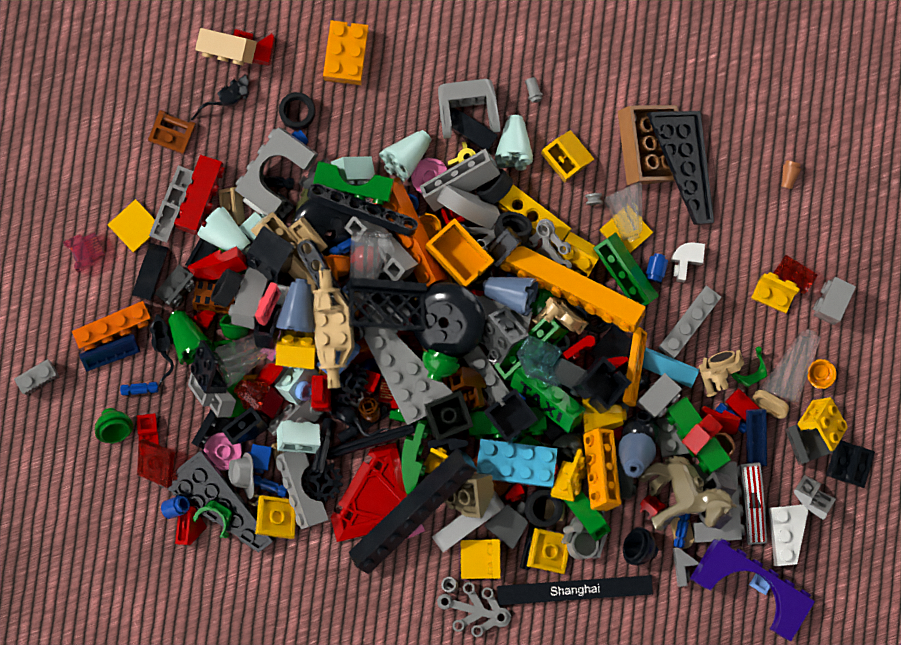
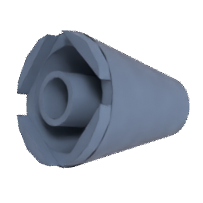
M489 277L488 280H484L482 291H484L485 296L523 316H528L533 309L530 307V304L536 300L538 282H535L537 280L535 278Z
M296 278V282H291L277 320V328L314 332L311 284H308L306 279Z
M629 433L623 436L618 444L617 454L626 474L631 477L641 475L655 459V443L645 433Z

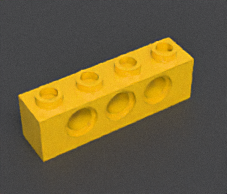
M512 185L510 191L500 201L496 202L498 204L497 208L503 213L517 212L526 217L530 213H535L538 220L531 222L532 235L537 232L536 226L542 219L552 221L555 226V233L562 242L572 229L515 185ZM518 201L523 205V208L515 210L512 204ZM551 241V246L557 249L558 247Z

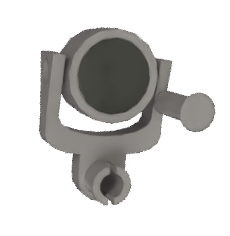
M597 510L604 518L605 511ZM577 517L572 518L569 526L563 528L565 535L561 543L566 544L567 551L575 559L600 558L608 533L595 542L587 530H583V524Z

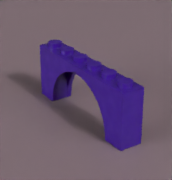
M722 538L720 541L713 539L690 579L711 591L718 581L731 573L751 571L758 574L769 584L775 598V617L770 630L782 638L792 641L815 602L810 599L811 595L802 589L799 592L794 588L795 584L787 579L784 581L778 578L779 574L771 569L766 571L762 568L763 564L759 561L747 559V554L740 549L733 550L730 548L731 544Z

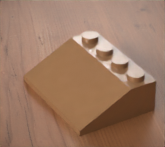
M677 105L628 106L618 110L627 185H646L675 181L647 113L678 111Z

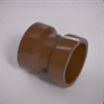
M366 397L359 402V410L367 422L379 420L382 412L374 398Z

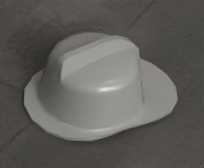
M245 453L242 458L229 462L228 475L230 482L234 486L243 488L245 495L252 499L254 496L253 459L249 453Z

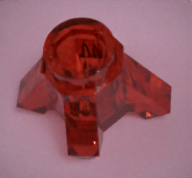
M241 379L236 384L234 392L240 398L244 409L252 406L254 410H261L263 405L261 401L264 398L263 393H268L270 385L264 382H250Z

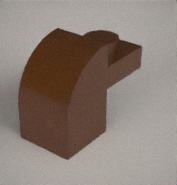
M460 367L457 372L449 376L451 391L461 390L468 412H473L485 406L482 390L486 389L487 385L479 372L472 368Z

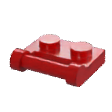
M591 335L584 337L562 353L561 358L572 363L580 357L582 350H590L593 347L595 338Z

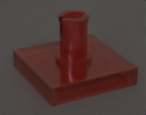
M146 439L140 440L138 444L137 475L169 488L172 486L174 451Z

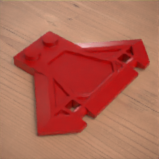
M396 443L372 448L367 455L372 457L369 464L365 462L361 464L338 505L343 507L339 514L333 512L330 517L337 542L367 535L407 496L402 476V464ZM378 462L383 464L380 470L375 469ZM349 511L353 513L350 521L346 519Z

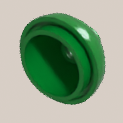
M433 349L423 352L422 359L428 371L427 377L438 382H442L443 377L453 375L461 365L457 363L458 359L438 353Z
M107 408L102 412V415L95 424L96 438L104 443L123 441L133 431L132 420L121 411Z

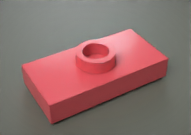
M272 282L264 297H261L259 307L254 315L258 323L263 326L267 325L282 294L277 284Z

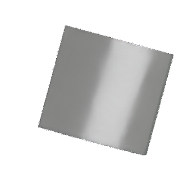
M804 475L794 494L807 509L824 520L836 499L819 490L821 483Z

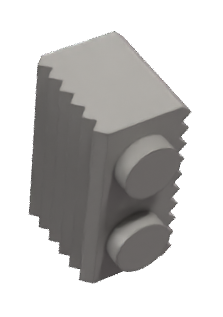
M47 359L14 378L22 394L29 396V393L32 394V392H36V389L39 390V387L42 388L49 384V382L59 378V374L52 362Z

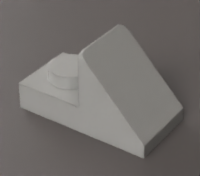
M673 548L677 586H687L690 576L689 571L685 570V566L698 565L699 563L680 548Z

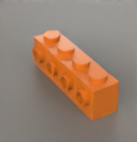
M141 301L75 329L72 333L78 348L86 352L96 348L95 345L102 342L106 344L113 341V338L116 336L128 335L132 332L131 330L137 327L139 329L144 328L153 319L146 303Z

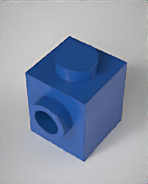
M252 444L251 452L248 451L247 453L253 459V472L264 474V470L269 471L272 447Z

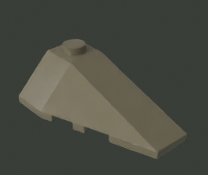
M424 474L423 477L421 476V482H422L429 474ZM473 474L444 503L452 510L457 509L461 511V514L466 517L482 518L494 495L492 475Z

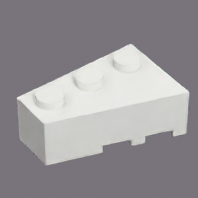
M804 505L768 508L774 566L793 565L798 562L808 509Z

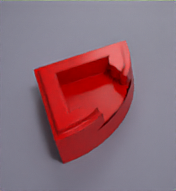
M202 310L192 320L208 330L216 313L210 310Z

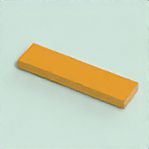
M638 327L635 333H633L626 376L632 383L627 387L623 395V402L630 407H635L637 403L647 340V332L641 327Z

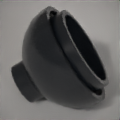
M646 411L637 412L636 415L630 417L625 421L622 429V436L632 432L645 433L651 437L654 443L659 441L661 434L658 423Z
M637 527L625 538L623 556L628 564L640 566L647 563L650 559L656 558L658 555V546L652 533L647 529Z

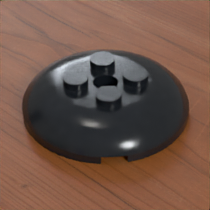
M331 198L333 201L339 202L338 199ZM310 199L299 207L291 224L293 225L304 216L328 246L321 251L324 257L330 255L329 249L334 246L337 248L338 244L349 238L353 239L352 235L345 229V226L353 216L315 203ZM349 204V206L352 208H358L353 204ZM328 230H333L331 236L325 235Z
M440 282L426 288L427 291L424 293L425 331H413L420 345L427 351L433 349L452 358H460L472 352L482 340L485 325V314L479 299L465 286L451 282ZM419 298L416 299L413 305L415 309L419 306ZM413 314L411 316V323L413 326H419V319ZM444 317L447 318L449 321L448 326L446 324H443Z

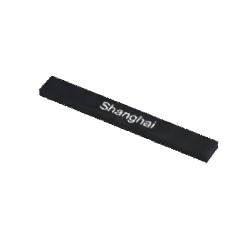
M651 575L497 586L498 605L653 595Z

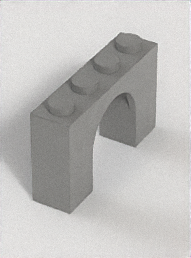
M281 127L274 128L268 136L269 141L266 145L263 144L257 152L259 154L255 161L252 160L246 168L248 170L247 173L237 180V187L235 189L236 192L265 213L270 214L273 211L275 215L278 214L286 200L269 189L265 184L263 171L266 163L271 158L282 155L302 169L308 170L319 155Z
M729 462V464L717 471L718 473L729 475L737 489L730 498L733 500L732 503L737 505V508L729 510L733 518L721 530L704 526L703 522L692 523L693 543L712 542L713 539L720 541L721 538L726 541L742 540V536L745 535L744 524H741L740 516H743V505H739V497H742L741 485H738L737 479L740 478V466H737L736 462ZM694 464L693 466L704 482L709 477L708 473H704L698 464Z

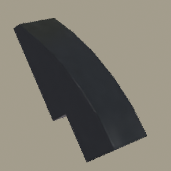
M449 108L452 131L481 150L486 148L489 151L498 135L461 111Z
M150 243L134 286L133 297L150 302L153 301L169 251L168 247Z

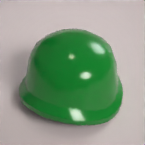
M228 314L223 316L219 322L223 335L230 340L245 338L251 329L231 324V316Z

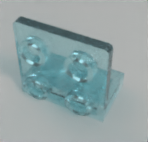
M528 335L517 352L525 374L531 379L537 378L546 385L559 386L560 383L552 367L562 354L561 349Z

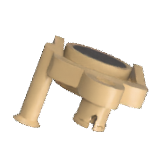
M555 296L550 297L545 302L547 305L535 319H532L536 324L543 318L551 323L555 317L569 330L576 331L578 335L589 324L565 300L558 299Z
M737 350L736 354L734 351H724L711 356L709 359L703 358V364L699 365V369L707 391V397L717 394L714 391L712 381L715 382L718 391L721 390V387L723 390L729 387L726 380L728 375L739 371L745 364L740 350Z

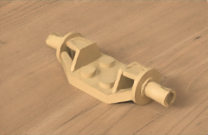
M331 270L318 271L320 288L313 291V294H315L313 321L316 352L321 365L319 369L327 371L328 388L341 387L339 370L346 367V363L355 347L353 326H349L348 302L340 293V289L332 287ZM331 293H333L337 306H332ZM336 351H341L339 362L337 365L335 363Z

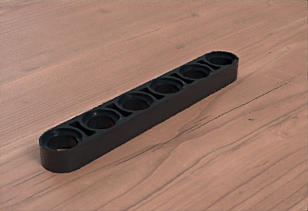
M314 183L309 187L307 196L311 201L406 236L414 235L418 227L415 219L318 183ZM312 191H318L321 195H316ZM331 198H336L339 202L333 201ZM349 204H353L358 208H352L349 206ZM367 211H372L376 215H371ZM386 218H391L394 222H390ZM404 224L410 225L412 228H407Z
M305 239L298 244L297 250L317 287L320 288L318 271L330 270L316 243L311 239ZM304 243L311 245V253L308 254L303 251L302 246ZM314 260L320 261L322 265L320 270H315L312 267ZM331 271L332 287H334V289H340V293L348 302L345 294L343 293L340 285L338 284L336 278L334 277ZM354 313V321H359L358 317ZM353 326V328L358 329L360 332L359 338H354V343L364 337L365 331L363 327Z

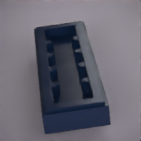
M134 334L80 353L79 356L87 372L141 351Z
M767 409L746 410L747 464L760 463L761 467L767 466Z

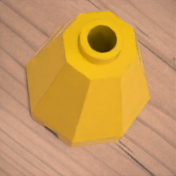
M582 398V405L586 409L583 415L585 434L596 428L612 430L622 426L623 420H627L626 408L622 409L621 404L614 403L608 411L600 414L588 403L589 398Z

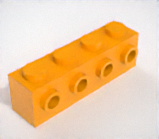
M596 428L583 434L591 509L608 511L621 505L613 430Z

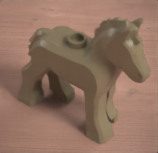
M669 456L668 459H664L665 464L657 462L648 466L641 475L637 476L638 480L644 483L652 476L659 475L649 483L651 496L655 497L661 493L662 488L668 482L672 481L676 504L652 517L654 528L658 531H662L666 526L670 525L675 517L705 511V524L707 527L713 528L726 513L729 514L730 509L737 508V505L732 503L733 500L730 499V495L726 494L722 489L716 490L714 488L704 491L702 478L698 475L696 468L685 457L674 456L671 458Z

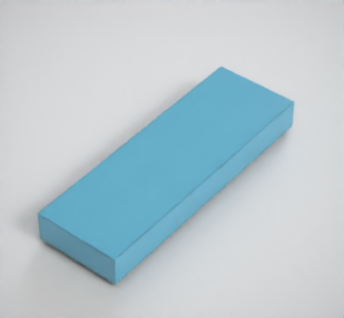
M647 347L645 349L642 368L661 376L665 373L673 381L692 388L699 369Z

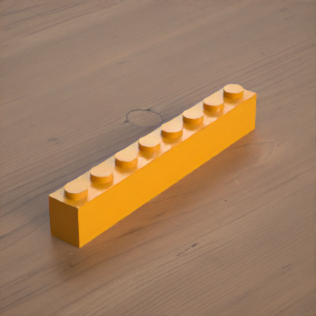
M525 246L516 247L500 265L502 270L512 272L518 277L537 279L535 282H538V288L550 291L555 297L566 299L573 306L578 305L584 308L589 314H596L602 317L607 323L618 325L625 332L635 333L645 316V306Z

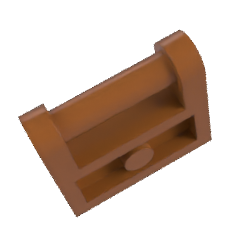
M160 110L148 142L184 155L192 133L195 130L196 123L178 119ZM165 121L186 129V132L183 134L161 124Z

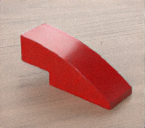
M235 246L224 253L218 250L189 265L188 270L198 281L216 280L220 278L226 269H231L236 273L247 269V258Z

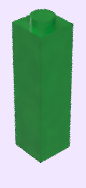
M580 491L579 495H576L574 502L563 500L595 542L611 531L597 510L591 509L590 501L582 491Z

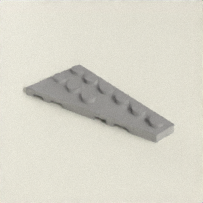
M373 315L371 316L376 323H382ZM365 316L360 318L359 321H363ZM363 327L365 331L364 338L407 425L426 416L424 404L453 393L443 382L427 377L428 371L423 361L390 329Z

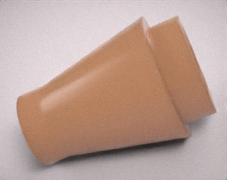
M786 160L785 165L783 164L781 187L793 188L801 171L800 163Z

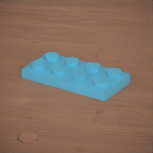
M480 439L477 461L478 471L476 473L490 474L493 481L553 488L558 448L517 443L508 445L506 442Z

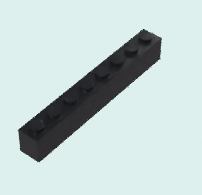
M456 448L348 552L356 568L369 575L475 474L478 469L471 457L459 448Z

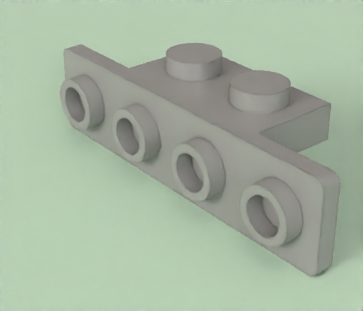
M311 398L307 401L302 400L299 405L292 403L287 405L278 417L271 420L268 430L275 436L277 428L282 421L292 420L298 423H314L324 412L314 411L311 407Z

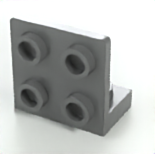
M178 265L155 292V295L172 309L175 306L179 307L185 298L183 296L187 291L190 293L195 288L197 279L192 273Z
M505 306L487 316L483 337L480 342L490 351L492 357L499 364H502L512 347L526 340L529 334Z
M797 424L785 429L799 465L833 453V451L829 450L817 428L800 430Z

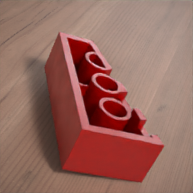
M203 155L199 156L192 175L193 184L190 183L186 190L185 198H187V201L182 202L179 208V216L181 217L180 219L176 218L174 221V225L178 230L198 236L200 227L203 226L205 228L207 223L205 221L207 214L210 215L213 208L212 198L217 196L219 190L218 180L223 178L225 172L222 161Z

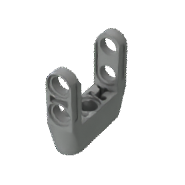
M479 79L446 83L438 87L443 139L451 138L452 124L449 108L487 104L490 129L493 133L500 132L497 100L492 80Z

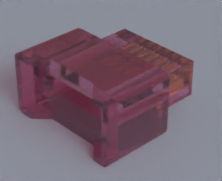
M95 232L85 237L78 234L63 241L64 246L70 249L76 261L74 268L78 273L96 265L94 260L106 255Z

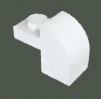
M685 243L674 252L671 262L678 263L674 267V276H677L676 282H685L687 264H703L705 244Z

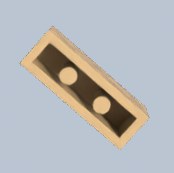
M200 28L195 50L202 52V56L213 58V55H217V60L228 62L229 59H233L232 63L244 66V62L252 64L257 41Z

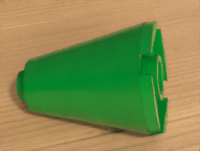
M176 310L170 314L168 322L178 361L181 365H183V362H186L187 365L194 362L196 348L199 347L200 340H205L211 351L214 350L213 342L185 311Z

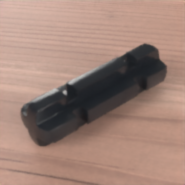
M263 174L265 184L268 186L285 187L286 189L294 188L295 180L293 178L284 179V177L271 175L267 177Z

